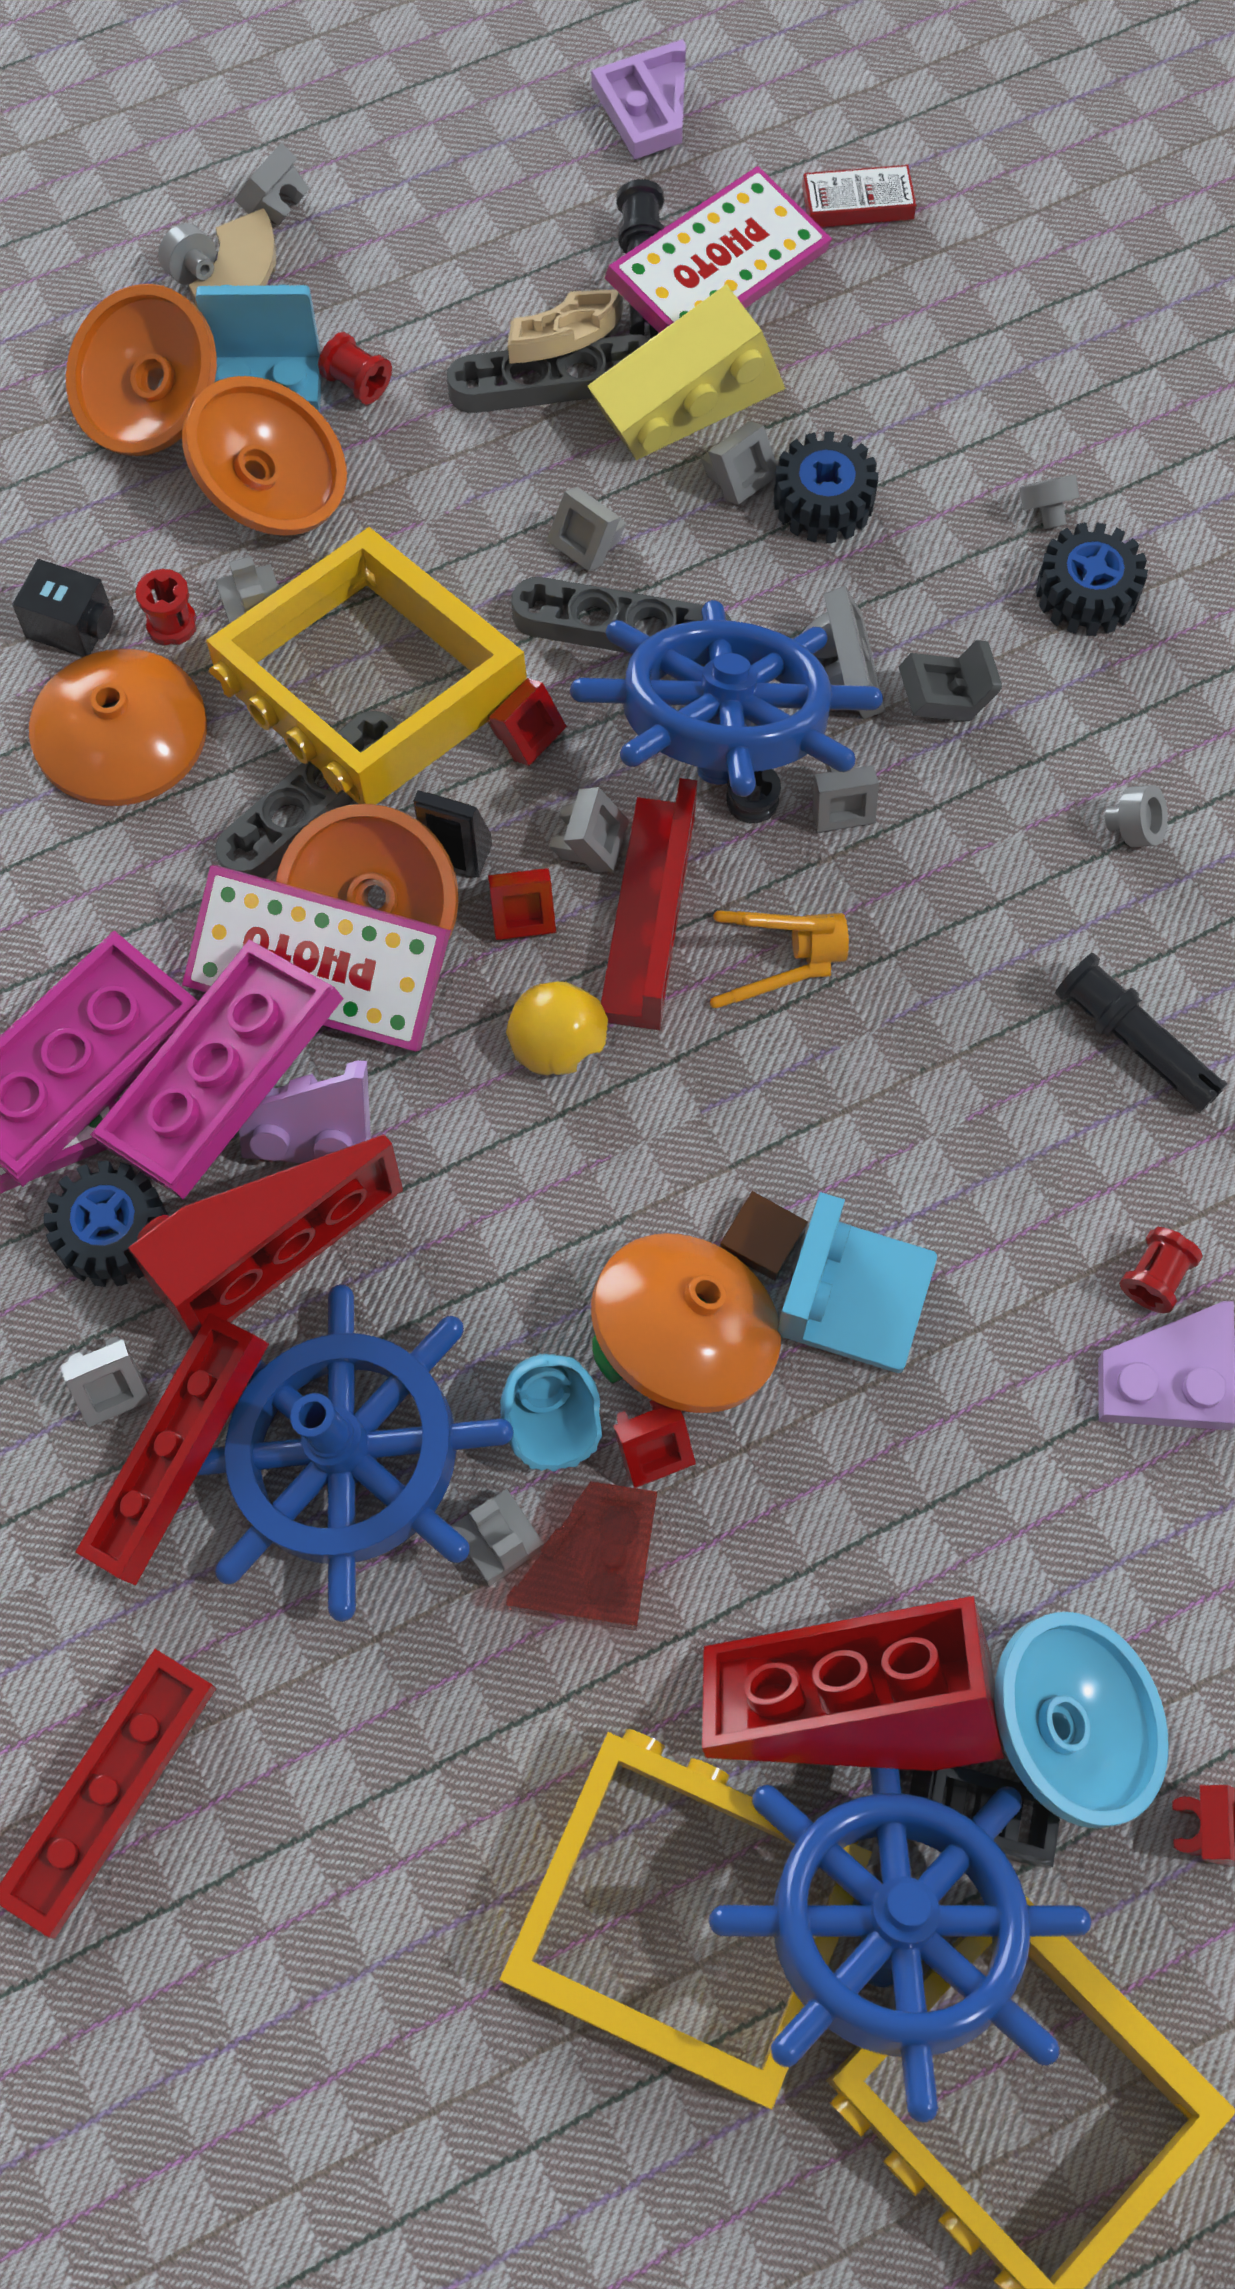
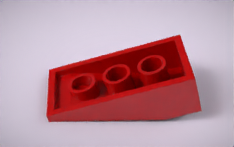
M383 1134L183 1206L171 1216L162 1215L149 1222L138 1234L137 1241L129 1246L128 1249L152 1290L194 1340L209 1313L231 1323L401 1193L403 1187L393 1144Z
M974 1596L704 1646L702 1750L705 1758L936 1771L1004 1759L1003 1744L995 1713V1683L991 1654Z

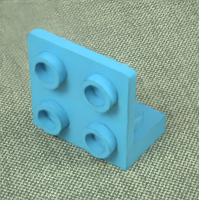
M305 285L198 286L196 288L197 307L210 326L216 346L217 367L215 382L235 376L267 379L296 392L320 412L322 376L319 374L318 360L321 351L310 288Z
M820 1192L782 1309L778 1332L783 1338L891 1372L901 1373L908 1359L936 1264L937 1254L929 1249L839 1222L845 1199Z

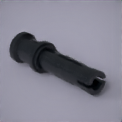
M647 179L632 180L619 188L616 195V205L623 214V225L618 232V243L626 254L665 228L660 223L659 211L664 205V192L662 187L656 182ZM630 304V335L645 336L644 324L647 321ZM650 325V338L652 339L658 332Z
M1090 953L1066 976L1055 994L1061 1000L1070 998L1096 1022L1094 1029L1100 1035L1105 1034L1109 1037L1114 1034L1190 1102L1198 1113H1202L1208 1107V1104L1212 1103L1227 1087L1228 1083L1218 1077L1139 1006L1142 1002L1139 998L1140 994L1134 988L1125 990L1099 966L1100 958L1095 953Z

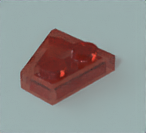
M591 1481L572 1506L570 1515L560 1528L555 1529L542 1547L540 1556L524 1578L507 1595V1611L637 1631L658 1492Z

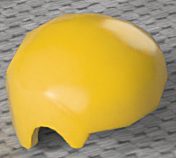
M568 982L541 983L525 991L516 1001L507 1024L506 1034L516 1061L538 1075L571 1074L577 1071V1065L589 1054L600 1053L606 1043L608 1018L600 1000L584 989Z

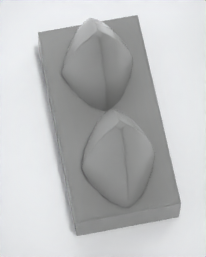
M846 586L824 593L827 612L817 617L803 631L805 632L809 628L816 626L823 628L827 633L828 640L826 645L813 655L816 658L823 659L838 657V661L824 668L829 676L831 685L874 686L881 691L862 612ZM883 701L876 710L858 711L863 719L883 713L886 710Z

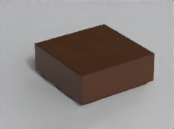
M752 1191L720 1242V1247L736 1256L747 1266L776 1281L805 1233L808 1221Z

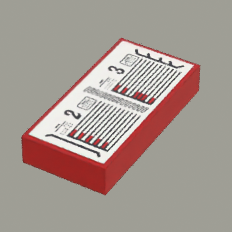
M909 165L803 173L802 190L806 213L820 227L914 220L916 201Z

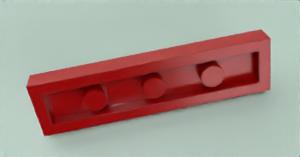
M211 1313L207 1315L75 1553L115 1577L136 1586L269 1343Z
M157 1649L153 1650L0 1882L1 1907L48 1938L55 1939L214 1694L217 1688L213 1684Z

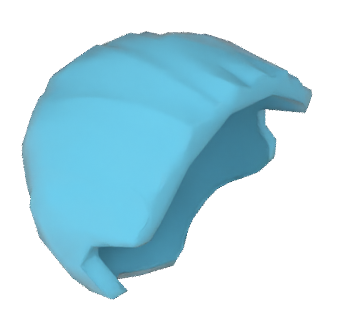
M539 1354L523 1360L511 1371L501 1395V1418L511 1423L514 1432L509 1444L514 1454L524 1464H528L529 1468L533 1470L543 1471L549 1469L555 1472L559 1468L577 1467L581 1461L586 1460L590 1457L591 1453L597 1451V1445L602 1438V1426L599 1415L600 1396L595 1381L586 1369L582 1367L580 1362L573 1357Z

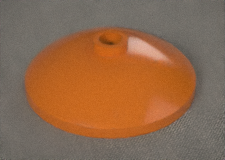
M137 284L125 287L102 300L88 314L73 339L66 366L68 402L77 423L86 435L102 447L127 456H144L157 453L182 438L186 414L192 403L206 387L215 382L217 367L216 346L206 318L194 303L171 288L157 284ZM164 376L161 385L158 387L160 379Z
M235 376L219 380L206 387L189 408L182 431V445L187 465L203 493L230 518L256 531L287 536L306 533L319 527L337 509L343 498L347 481L344 453L329 423L302 396L279 383L267 379Z
M138 649L99 651L79 658L65 666L41 690L32 708L29 721L31 749L37 764L47 779L63 793L77 800L101 806H124L152 799L175 786L189 773L197 762L207 735V714L203 699L190 676L171 660L158 654ZM118 702V703H117L115 706H113V707H110V708H104V707H103L104 705H106V704H108V703Z
M375 804L346 805L330 810L315 818L295 836L288 846L276 877V882L373 909L376 908L370 905L368 893L372 887L377 885L384 890L386 895L384 905L377 910L451 930L450 936L454 929L458 911V886L455 871L446 850L437 837L420 821L407 813L391 807Z
M674 1233L654 1234L636 1239L623 1246L609 1259L595 1283L591 1301V1317L593 1329L602 1352L615 1371L629 1385L659 1404L693 1413H712L728 1410L754 1396L775 1369L781 1349V1334L778 1332L779 1318L774 1303L754 1272L736 1256L714 1243L694 1236Z

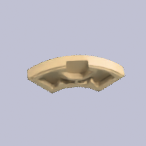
M264 208L215 227L220 246L217 260L214 263L213 274L206 280L197 279L188 285L191 299L196 307V288L198 286L267 285L271 274L275 273L276 246L272 225Z
M616 289L573 291L568 293L564 302L551 310L532 316L513 318L510 324L508 339L509 363L532 362L565 355L600 340L614 329L620 321L624 310L623 296Z

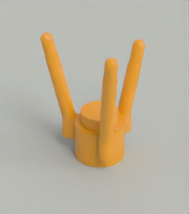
M716 911L713 914L716 922L792 930L794 957L796 959L805 958L807 965L714 996L710 999V1006L716 1009L808 978L830 977L831 963L845 962L848 957L849 936L845 915L843 913L793 916L743 911Z

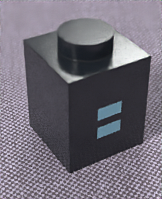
M41 559L36 560L12 603L25 638L81 657L92 653L97 641L104 639L108 635L113 622V609L109 604L101 579Z

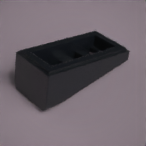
M417 790L413 800L416 819L425 825L443 845L455 872L474 878L480 877L492 847V837L477 807Z
M961 1766L936 1771L913 1770L910 1795L942 1803L944 1789L947 1786L944 1805L955 1809L963 1815L967 1792L976 1793L972 1818L998 1789L1004 1786L1015 1788L1022 1797L1021 1809L994 1841L1010 1860L1044 1868L1053 1867L1060 1817L1045 1808L1025 1785ZM1023 1805L1033 1807L1027 1844L1018 1842Z

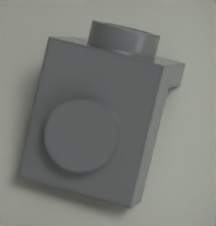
M975 640L959 658L910 653L898 666L913 716L971 721L1002 689V682L988 641Z

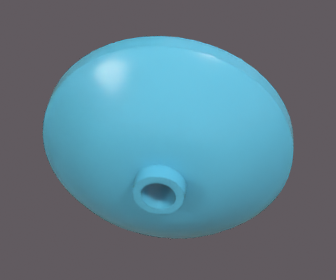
M1055 1612L1037 1618L1021 1627L1012 1636L1001 1655L994 1688L995 1713L1000 1738L1018 1777L1045 1808L1072 1824L1086 1828L1101 1829L1120 1825L1138 1817L1154 1801L1161 1788L1167 1769L1169 1746L1168 1729L1162 1701L1144 1663L1118 1633L1104 1623L1087 1615L1075 1612Z

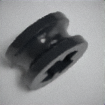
M773 769L754 771L756 786L760 787L759 801L746 799L747 796H737L732 791L730 780L728 779L727 807L730 813L739 821L749 824L761 823L770 819L776 813L779 805L781 783L780 778Z

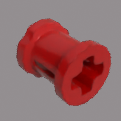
M346 332L335 334L325 344L318 360L320 376L330 382L340 381L353 390L355 399L365 405L372 404L385 392L392 375L390 360L381 355L371 356L356 346L355 338Z
M158 569L145 574L137 583L135 593L138 605L146 613V630L148 635L160 645L183 644L196 632L195 623L197 619L195 610L188 603L189 590L186 580L181 574L170 569ZM152 589H154V592H155V595H156V598H157V602H156V603H155V601H154V598H153V595H152V592H151ZM177 613L180 615L182 626L179 625Z
M1156 1227L1154 1230H1150L1145 1239L1148 1248L1134 1271H1127L1119 1284L1122 1291L1135 1303L1151 1311L1165 1314L1170 1313L1177 1303L1174 1293L1187 1270L1197 1267L1203 1255L1194 1242L1179 1232L1165 1227Z

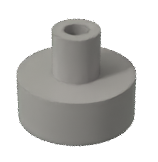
M183 223L173 227L165 234L159 246L158 259L161 267L174 280L182 285H189L197 279L206 280L213 274L217 256L216 246L213 240L194 224Z
M1076 474L1019 487L1023 510L1040 507L1044 529L1067 524L1063 502L1080 497Z
M1156 785L1126 788L1121 795L1119 806L1108 807L1105 812L1107 829L1109 831L1120 830L1124 841L1130 847L1159 845L1165 837L1168 825L1167 805L1160 788Z

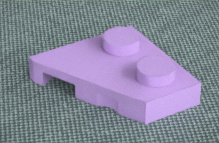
M683 39L591 70V87L634 160L682 143L686 44Z
M357 1060L347 1063L344 1075L320 1082L316 1080L313 1074L290 1080L283 1087L272 1088L239 1130L242 1158L305 1163L371 1139L367 1061Z
M1222 1301L1104 1350L1098 1358L1099 1422L1232 1430L1235 1426L1234 1302Z

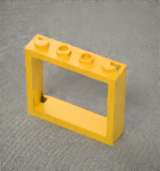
M370 527L360 532L206 640L213 663L209 671L221 683L224 695L229 698L234 695L247 705L248 711L260 727L267 731L273 728L284 738L289 750L300 762L306 764L310 761L323 773L328 785L336 794L343 790L358 804L377 805L490 720L489 717L527 679L524 651ZM365 586H368L471 672L360 753L262 668L258 662Z
M626 1729L623 1738L607 1732L499 1980L766 2109L772 2110L789 2067L780 2066L774 2061L771 2055V2046L762 2069H759L533 1962L618 1765L794 1845L754 1808L752 1797L726 1786L730 1775L723 1770L695 1758L690 1759L687 1767L661 1756L665 1748L662 1743L632 1729ZM858 1842L843 1848L865 1869L867 1868L872 1855L871 1851L858 1846ZM835 1882L826 1905H852L854 1898ZM813 1937L818 1951L825 1963L829 1965L839 1937ZM793 1990L773 2041L804 2007Z
M1026 1897L1027 1905H1034V1904ZM959 1937L952 1946L973 1964L993 1941L992 1937ZM1030 1937L1028 1956L1188 2119L1050 2279L1042 2273L864 2082L888 2055L878 2054L857 2046L826 2081L838 2093L830 2102V2105L842 2116L845 2123L861 2138L871 2129L892 2151L884 2159L883 2163L914 2196H917L925 2187L944 2207L946 2211L937 2221L957 2244L970 2256L981 2247L1002 2270L993 2280L999 2289H1084L1233 2117L1235 2108L1067 1937ZM932 1968L923 1975L927 2012L951 1988Z

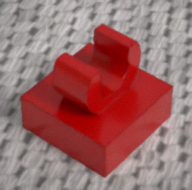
M529 678L497 708L487 722L496 738L503 741L513 760L528 766L567 727L543 682Z
M549 868L488 875L496 940L556 933Z
M651 1400L649 1401L651 1411L631 1419H629L625 1411L617 1414V1424L613 1425L626 1473L634 1489L696 1464L685 1418L680 1410Z
M1199 1785L1200 1800L1189 1796L1173 1800L1172 1810L1184 1814L1196 1813L1200 1820L1198 1834L1191 1839H1173V1848L1194 1856L1202 1855L1203 1860L1224 1867H1235V1788L1230 1785Z

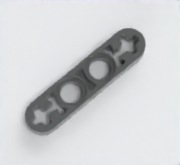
M633 334L601 338L584 348L565 355L524 363L510 364L508 350L466 355L452 362L447 370L448 396L451 403L458 410L466 413H481L591 399L594 397L587 385L606 372V362H611L612 368L651 338ZM587 363L593 366L596 371L591 376L577 378L571 376L567 369L573 364ZM522 370H533L542 376L540 380L530 385H522L512 379L514 374ZM502 375L503 385L496 386V376ZM476 380L479 387L468 388L466 381Z
M531 577L521 581L515 586L511 597L512 619L516 628L522 633L537 638L623 653L629 652L607 639L606 628L612 621L620 620L634 627L640 619L655 617L665 623L666 628L676 624L703 621L701 613L702 604L545 577ZM536 601L546 602V605L541 607L539 613L529 611V608L534 607ZM563 604L568 605V619H561L560 614L563 615ZM598 607L605 610L610 617L604 624L589 626L582 623L578 616L584 609ZM725 613L726 620L732 621L729 615Z
M369 711L353 718L337 733L361 753L373 744H368L365 747L363 741L365 737L369 736L374 740L380 739L397 727L398 724L391 716L384 712ZM310 761L306 764L301 763L228 826L217 838L215 851L219 866L265 879L280 866L288 846L307 824L330 810L349 805L354 800L343 790L336 794L332 789H323L318 786L315 781L321 771ZM283 806H297L305 812L301 822L292 827H280L272 821L274 813ZM260 827L263 828L265 832V835L261 839L258 832V829ZM238 848L245 852L254 849L256 857L251 861L244 857L235 860L233 852Z

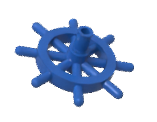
M710 600L703 605L701 611L703 621L674 625L652 636L644 634L623 621H612L606 628L607 639L632 654L627 665L625 679L578 678L570 686V694L577 702L623 704L625 716L633 730L638 734L637 737L624 744L621 748L620 758L625 765L636 767L661 752L673 759L698 767L697 773L699 777L708 783L722 785L727 784L729 779L732 791L740 797H746L753 793L756 787L754 771H764L785 766L801 759L807 754L839 772L851 770L856 761L854 752L824 735L830 710L873 711L878 709L883 702L882 692L874 686L831 685L823 665L813 655L827 643V633L823 628L811 627L791 639L779 632L758 625L727 621L723 605L716 600ZM668 674L669 676L675 678L676 680H660V679H661L662 677H664L665 675ZM775 679V680L779 681L780 683H769V682ZM670 705H686V706L677 711L676 709H674V708L671 707ZM778 708H793L800 710L793 715H789Z
M339 1284L332 1287L328 1293V1335L310 1339L293 1346L268 1364L260 1360L248 1382L249 1385L241 1395L233 1411L228 1426L225 1446L212 1447L197 1476L226 1473L232 1495L239 1509L252 1524L217 1563L215 1574L221 1583H236L273 1543L278 1548L298 1558L328 1564V1612L334 1620L345 1622L351 1619L356 1611V1562L372 1559L387 1553L403 1544L415 1533L421 1536L449 1562L460 1563L468 1557L470 1552L468 1541L435 1512L450 1484L455 1465L456 1450L502 1446L511 1441L514 1431L511 1423L502 1418L454 1423L447 1399L429 1373L462 1337L464 1326L459 1318L446 1316L441 1319L416 1348L409 1353L398 1345L379 1337L355 1334L354 1293L347 1285ZM355 1370L371 1371L387 1376L388 1378L355 1413ZM328 1374V1398L319 1393H310L302 1396L298 1392L304 1385ZM411 1394L419 1410L422 1426L376 1431L400 1403ZM278 1410L291 1421L292 1427L301 1436V1439L264 1442L267 1430ZM420 1454L414 1473L406 1486L377 1462V1458ZM307 1465L272 1503L264 1486L262 1469ZM360 1482L387 1507L371 1518L355 1524V1483ZM328 1483V1528L311 1527L293 1521Z
M870 1767L873 1795L846 1801L832 1808L813 1822L775 1787L762 1785L753 1793L752 1803L754 1808L795 1845L789 1854L779 1879L774 1897V1905H720L712 1910L709 1916V1925L715 1934L722 1937H774L776 1951L784 1974L793 1991L804 2005L771 2045V2055L778 2065L783 2067L795 2065L828 2028L844 2040L863 2049L878 2054L901 2057L907 2111L915 2121L926 2123L931 2121L938 2112L932 2056L946 2053L965 2045L987 2030L992 2023L1037 2064L1047 2066L1053 2064L1058 2059L1060 2054L1058 2041L1016 2004L1011 1997L1022 1978L1027 1964L1030 1937L1083 1936L1091 1927V1916L1085 1908L1077 1905H1027L1021 1882L1012 1864L994 1841L997 1835L1021 1809L1022 1797L1015 1788L1004 1786L998 1789L976 1815L969 1819L955 1809L940 1802L920 1796L901 1794L899 1769ZM877 1837L882 1883L843 1848L861 1840ZM907 1839L925 1844L941 1853L918 1879L911 1878ZM821 1868L861 1905H808L809 1888L817 1871ZM965 1873L977 1888L985 1904L939 1905V1901ZM813 1937H861V1943L833 1973L818 1951ZM943 1937H992V1956L986 1976ZM921 1959L965 1999L944 2009L927 2012ZM867 1983L880 1988L893 1985L896 2010L874 2004L858 1995V1993Z

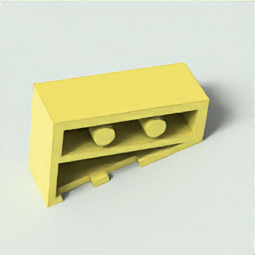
M727 284L587 385L603 415L636 460L785 389L762 330Z

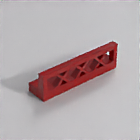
M679 778L676 802L637 797L601 998V1005L608 1018V1023L660 1030L695 822L698 780Z

